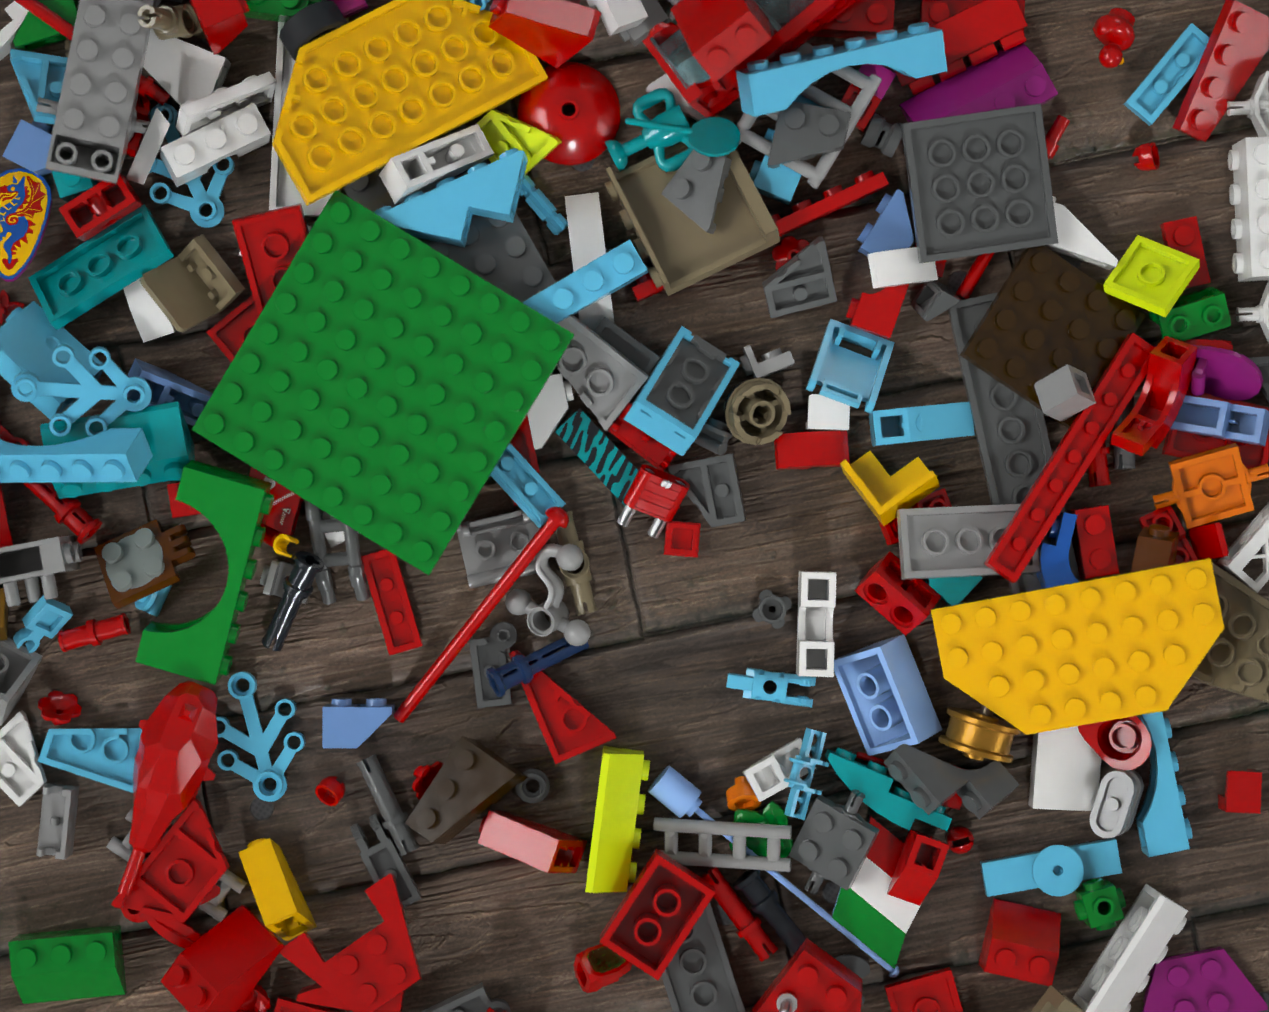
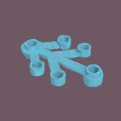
M167 103L164 106L160 104L155 105L150 112V121L156 108L160 112L168 111L169 113L168 122L170 126L165 135L168 144L181 138L176 128L178 111ZM229 156L224 158L229 160L227 170L220 171L218 169V162L212 165L215 173L207 192L201 181L202 175L185 183L188 185L193 198L172 192L168 185L161 182L152 185L149 192L150 197L158 204L168 203L189 211L192 220L200 227L213 228L224 218L225 208L220 200V196L228 175L235 168V163ZM155 158L149 173L154 172L172 179L163 161ZM163 187L166 189L167 195L164 199L158 200L155 192L158 188ZM206 204H210L213 209L211 215L207 217L202 216L201 208Z
M66 344L58 345L54 349L52 359L57 366L65 367L79 383L40 381L36 374L23 371L14 377L11 385L14 397L23 402L32 401L37 396L79 398L63 413L52 416L49 428L56 436L67 435L71 429V424L100 399L115 401L99 416L94 415L87 420L85 430L89 436L107 430V426L126 410L132 412L143 410L149 405L152 397L151 387L148 382L140 377H128L111 359L110 352L101 346L95 347L90 351L89 363L93 368L103 370L115 385H101L75 357L72 347ZM60 350H66L70 354V359L68 361H60L57 358V353ZM101 352L105 354L107 360L102 364L96 363L93 360L95 353ZM21 383H29L33 390L28 394H24L19 390V385ZM136 389L140 392L141 396L137 400H131L127 396L128 391ZM58 419H62L67 423V427L64 430H57L53 423ZM97 421L103 425V429L100 432H93L89 425Z
M240 671L230 677L228 691L234 698L240 700L249 736L232 727L226 717L217 716V721H222L225 724V731L218 733V738L223 737L254 755L258 769L241 761L238 753L233 749L222 751L218 755L217 763L221 769L225 771L231 770L252 782L253 791L261 800L267 802L276 801L285 794L287 789V779L284 773L296 752L304 748L306 740L304 735L298 731H292L287 734L283 742L284 749L273 766L269 750L287 719L295 715L297 707L295 702L289 698L278 701L274 709L275 714L263 733L253 696L257 689L256 678L247 671ZM241 678L249 682V689L247 691H242L238 688V681ZM282 703H288L291 706L292 711L289 715H283L280 712V705ZM291 736H297L300 739L301 744L298 748H292L289 745L288 741ZM224 754H231L233 756L234 764L232 766H227L223 763L222 758ZM266 778H273L276 781V788L274 790H269L265 787L264 782Z

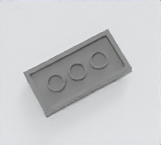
M1021 504L897 510L901 580L999 575L984 565V562ZM1038 548L1022 574L1040 572Z

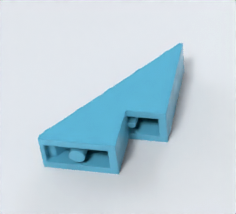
M518 148L507 150L499 156V160L488 165L485 162L476 164L467 170L468 174L460 178L449 177L443 179L435 185V189L424 194L422 191L412 193L404 198V203L393 208L391 206H384L374 211V213L413 237L465 248L473 215L514 222L528 158L525 151L518 150Z

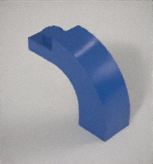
M1060 512L1047 532V537L1051 538V543H1041L1038 547L1040 572L1037 573V577L1042 589L1079 582L1073 575L1069 564V549L1077 519L1075 514Z

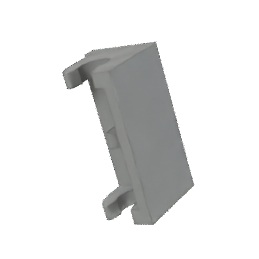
M45 783L42 792L36 856L55 855V859L65 860L73 854L79 786Z

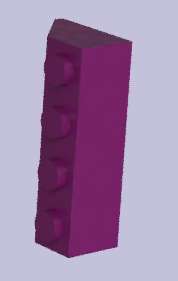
M1022 43L1005 52L1003 49L997 51V56L974 67L972 65L967 67L966 71L899 104V107L909 123L1041 104L1042 106L1058 95V92L1043 64Z

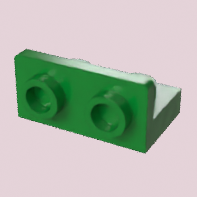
M1208 287L1180 296L1166 318L1148 311L1150 320L1160 326L1162 338L1169 336L1184 341L1231 326L1225 293L1214 287Z

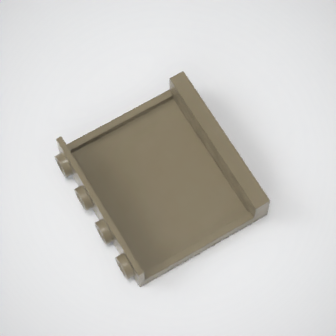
M680 142L666 149L665 159H669L687 150L688 147ZM736 149L726 155L731 159L728 177L724 181L725 191L722 203H717L713 221L717 226L713 234L704 231L661 194L678 170L674 172L663 171L658 167L654 155L616 174L613 173L611 167L606 168L609 181L604 183L613 202L620 201L623 210L619 211L620 217L627 230L634 228L638 236L637 239L633 240L636 249L642 259L649 258L653 267L649 268L648 272L656 288L663 286L667 296L780 242L778 228Z

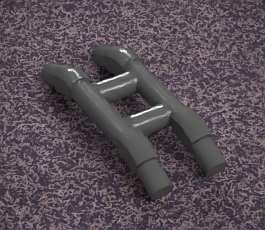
M305 500V512L309 525L312 551L314 555L322 559L325 565L323 570L318 572L315 577L323 603L329 605L336 602L329 567L349 565V578L354 588L356 599L358 601L367 600L370 595L366 584L367 579L364 565L362 564L358 532L336 518L322 520V510ZM344 531L346 552L327 554L324 533Z

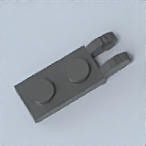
M374 814L369 817L370 825L380 840L379 843L370 847L365 833L358 823L350 826V829L361 851L359 854L374 883L389 873H393L397 882L396 886L403 908L422 899V895L402 856H400V852L392 837L388 836L379 816Z

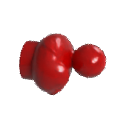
M1111 9L1109 14L1101 16L1093 27L1096 38L1105 45L1098 55L1100 64L1105 68H1115L1123 64L1122 51L1129 49L1134 43L1135 33L1133 25L1135 18L1125 9Z

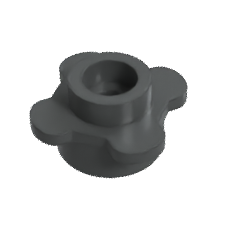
M763 590L759 594L760 602L758 608L753 610L752 616L757 622L765 621L770 623L773 628L779 629L785 624L784 617L786 610L791 608V600L786 596H775L770 590ZM770 606L775 607V611L772 613L769 612Z

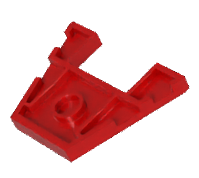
M389 873L365 890L384 921L327 961L324 960L307 932L302 933L286 944L280 951L282 956L353 1012H374L422 979L393 873Z

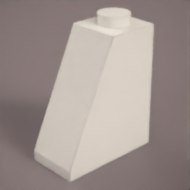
M151 28L143 67L180 106L190 99H200L211 95L215 90L223 86L231 65L227 58L218 54L214 55L213 52L177 38L160 40Z

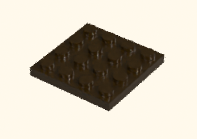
M1046 246L1026 248L960 356L1042 411L1034 387L1036 382L1069 364L1086 373L1093 391L1127 335L1132 332L1136 333L1146 315L1124 300L1104 293V288L1101 284ZM1078 413L1065 421H1056L1069 429Z

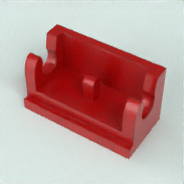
M628 403L608 432L657 469L664 471L677 453L624 420L632 406Z

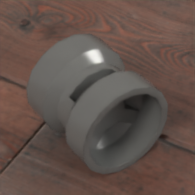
M875 112L860 144L868 148H879L883 155L892 158L902 138L901 124L897 122L891 124L885 120L884 116ZM884 131L882 138H879L881 132Z

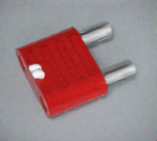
M641 465L623 499L626 505L617 520L618 524L627 527L635 511H640L655 517L647 533L650 537L658 538L666 522H672L690 488L689 483L654 467Z

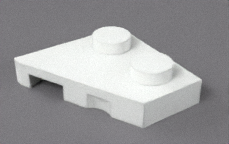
M23 710L19 711L0 729V788L20 807L47 782L42 763L37 762L39 754L27 715Z

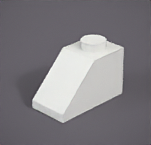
M562 374L549 377L527 414L535 450L544 447L568 411V401L574 400L572 386L568 380L563 381Z

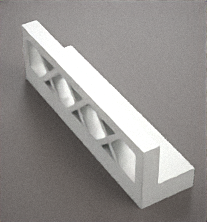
M1269 502L1229 547L1228 556L1221 557L1217 561V564L1226 572L1236 575L1256 593L1269 580ZM1262 558L1263 572L1254 581L1243 571V568L1251 559Z

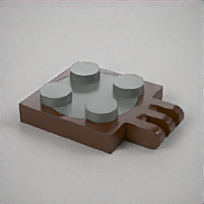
M155 519L94 547L112 604L117 609L181 581L176 566L196 556L194 548L190 547L192 545L189 536H186L188 531L185 525H177L163 531L161 524Z

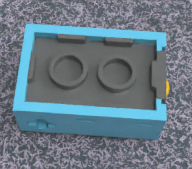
M683 326L666 348L624 417L625 421L680 456H683L696 440L740 365L732 357L726 358L727 354L696 334L693 337L691 335L692 332Z

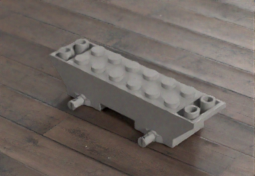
M80 0L59 102L41 97L37 101L36 112L56 115L45 169L117 184L123 161L126 158L129 141L133 137L134 132L145 134L150 124V121L137 119L136 114L139 84L151 28L140 26L138 20L144 19V17L138 16V10L144 5L157 7L161 0ZM170 0V1H175V2H179V3L182 4V1H183V0Z

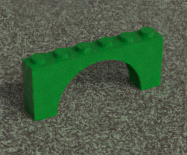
M191 460L183 467L176 500L202 513L218 531L228 557L227 585L217 606L195 620L173 624L151 621L143 630L135 662L216 685L222 675H228L233 656L228 655L231 643L236 644L241 629V624L236 623L239 611L244 612L249 599V592L244 591L247 579H253L257 568L258 560L253 559L255 547H261L266 528L261 526L264 514L269 515L274 501V495L269 494L272 483Z

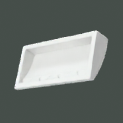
M1078 726L1033 734L1028 802L1030 807L1049 810L1092 811L1100 784L1101 757L1084 740Z

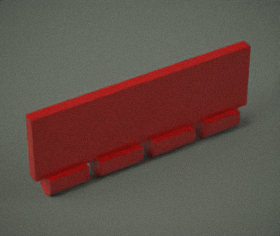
M983 0L930 26L943 30L947 71L938 73L941 82L967 70L962 59L966 55L973 67L997 56L998 52L993 43L999 40L1004 52L1027 41L1022 28L1028 25L1017 0ZM895 71L901 86L908 84L913 96L935 86L931 75L915 79Z

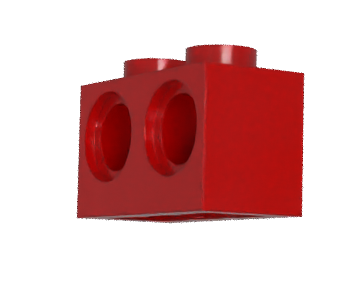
M891 551L868 570L854 590L905 636L929 616L931 610L934 609L941 598L922 579L901 580L900 559Z

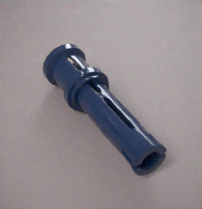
M563 637L526 656L517 654L512 657L511 662L496 669L492 667L487 669L486 676L495 694L498 697H502L505 695L506 690L520 683H530L534 674L582 650L588 649L589 644L587 641L582 646H573Z

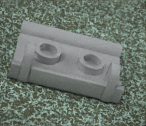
M522 509L475 521H465L459 526L457 534L470 589L497 583L538 530L541 529V527L538 528ZM535 558L520 577L537 574L534 565Z

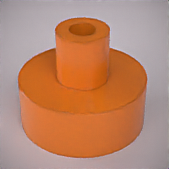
M745 776L735 778V785L726 791L727 806L732 811L737 809L754 810L762 803V801H758Z

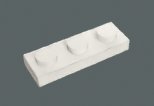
M269 71L259 76H249L241 83L231 87H221L211 95L203 98L190 99L180 106L176 128L183 137L252 103H255L257 108L272 102L277 81Z

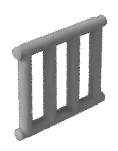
M805 42L795 52H800L801 55L813 53L812 48L814 46ZM850 66L832 71V73L861 88L851 107L813 85L808 86L800 93V95L821 107L851 113L846 141L882 81L881 77L871 74L868 77ZM779 111L765 115L777 121ZM743 113L737 123L740 131L739 145L741 142H744L769 156L772 142L750 130L758 116L754 117ZM840 151L829 154L823 153L816 166L804 160L800 161V159L784 163L783 165L808 178L807 183L817 189Z

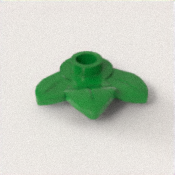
M770 801L763 813L750 809L735 810L734 822L788 825V816L784 815L785 811L774 801ZM746 837V846L758 856L767 857V838ZM792 838L781 839V858H786L790 854L793 847ZM730 842L729 847L733 851V844Z

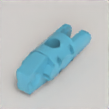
M747 667L746 675L728 673L726 687L743 690L742 698L812 708L813 699L807 696L786 694L788 683L806 687L815 686L816 677L798 676L797 674L771 672ZM766 681H774L777 685L776 689L772 692L766 691L763 687Z

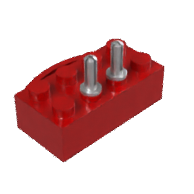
M806 938L750 1012H860L863 980Z

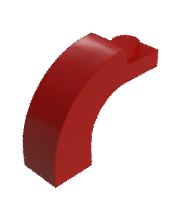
M1165 336L1150 353L1147 377L1142 392L1132 411L1112 433V445L1139 456H1143L1150 447L1158 448L1173 425L1183 404L1191 382L1198 347Z

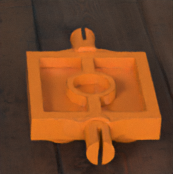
M1233 443L1168 462L1173 479L1172 491L1152 495L1156 510L1176 504L1181 510L1185 527L1187 529L1254 511L1250 495L1251 482L1269 478V466L1266 463L1247 469L1242 463L1237 444Z

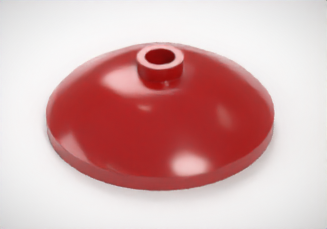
M565 62L557 69L552 65L544 68L548 79L521 94L518 105V120L556 136L562 141L544 158L545 160L559 165L573 166L596 159L608 149L605 141L614 140L619 129L620 103L614 87L603 74L582 63ZM565 105H573L576 109L575 113L571 116L564 115L562 109Z

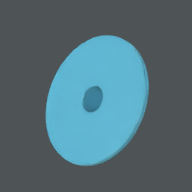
M1052 845L1044 848L1036 856L1032 866V875L1036 885L1044 893L1051 896H1065L1075 891L1081 884L1084 876V866L1080 856L1070 847Z

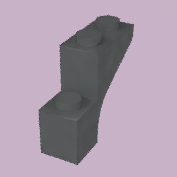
M906 744L897 747L883 762L888 767V771L893 779L905 787L910 793L912 801L919 808L923 809L928 816L957 793L962 799L964 806L980 820L1019 786V783L1000 761L994 760L989 765L980 769L965 770Z

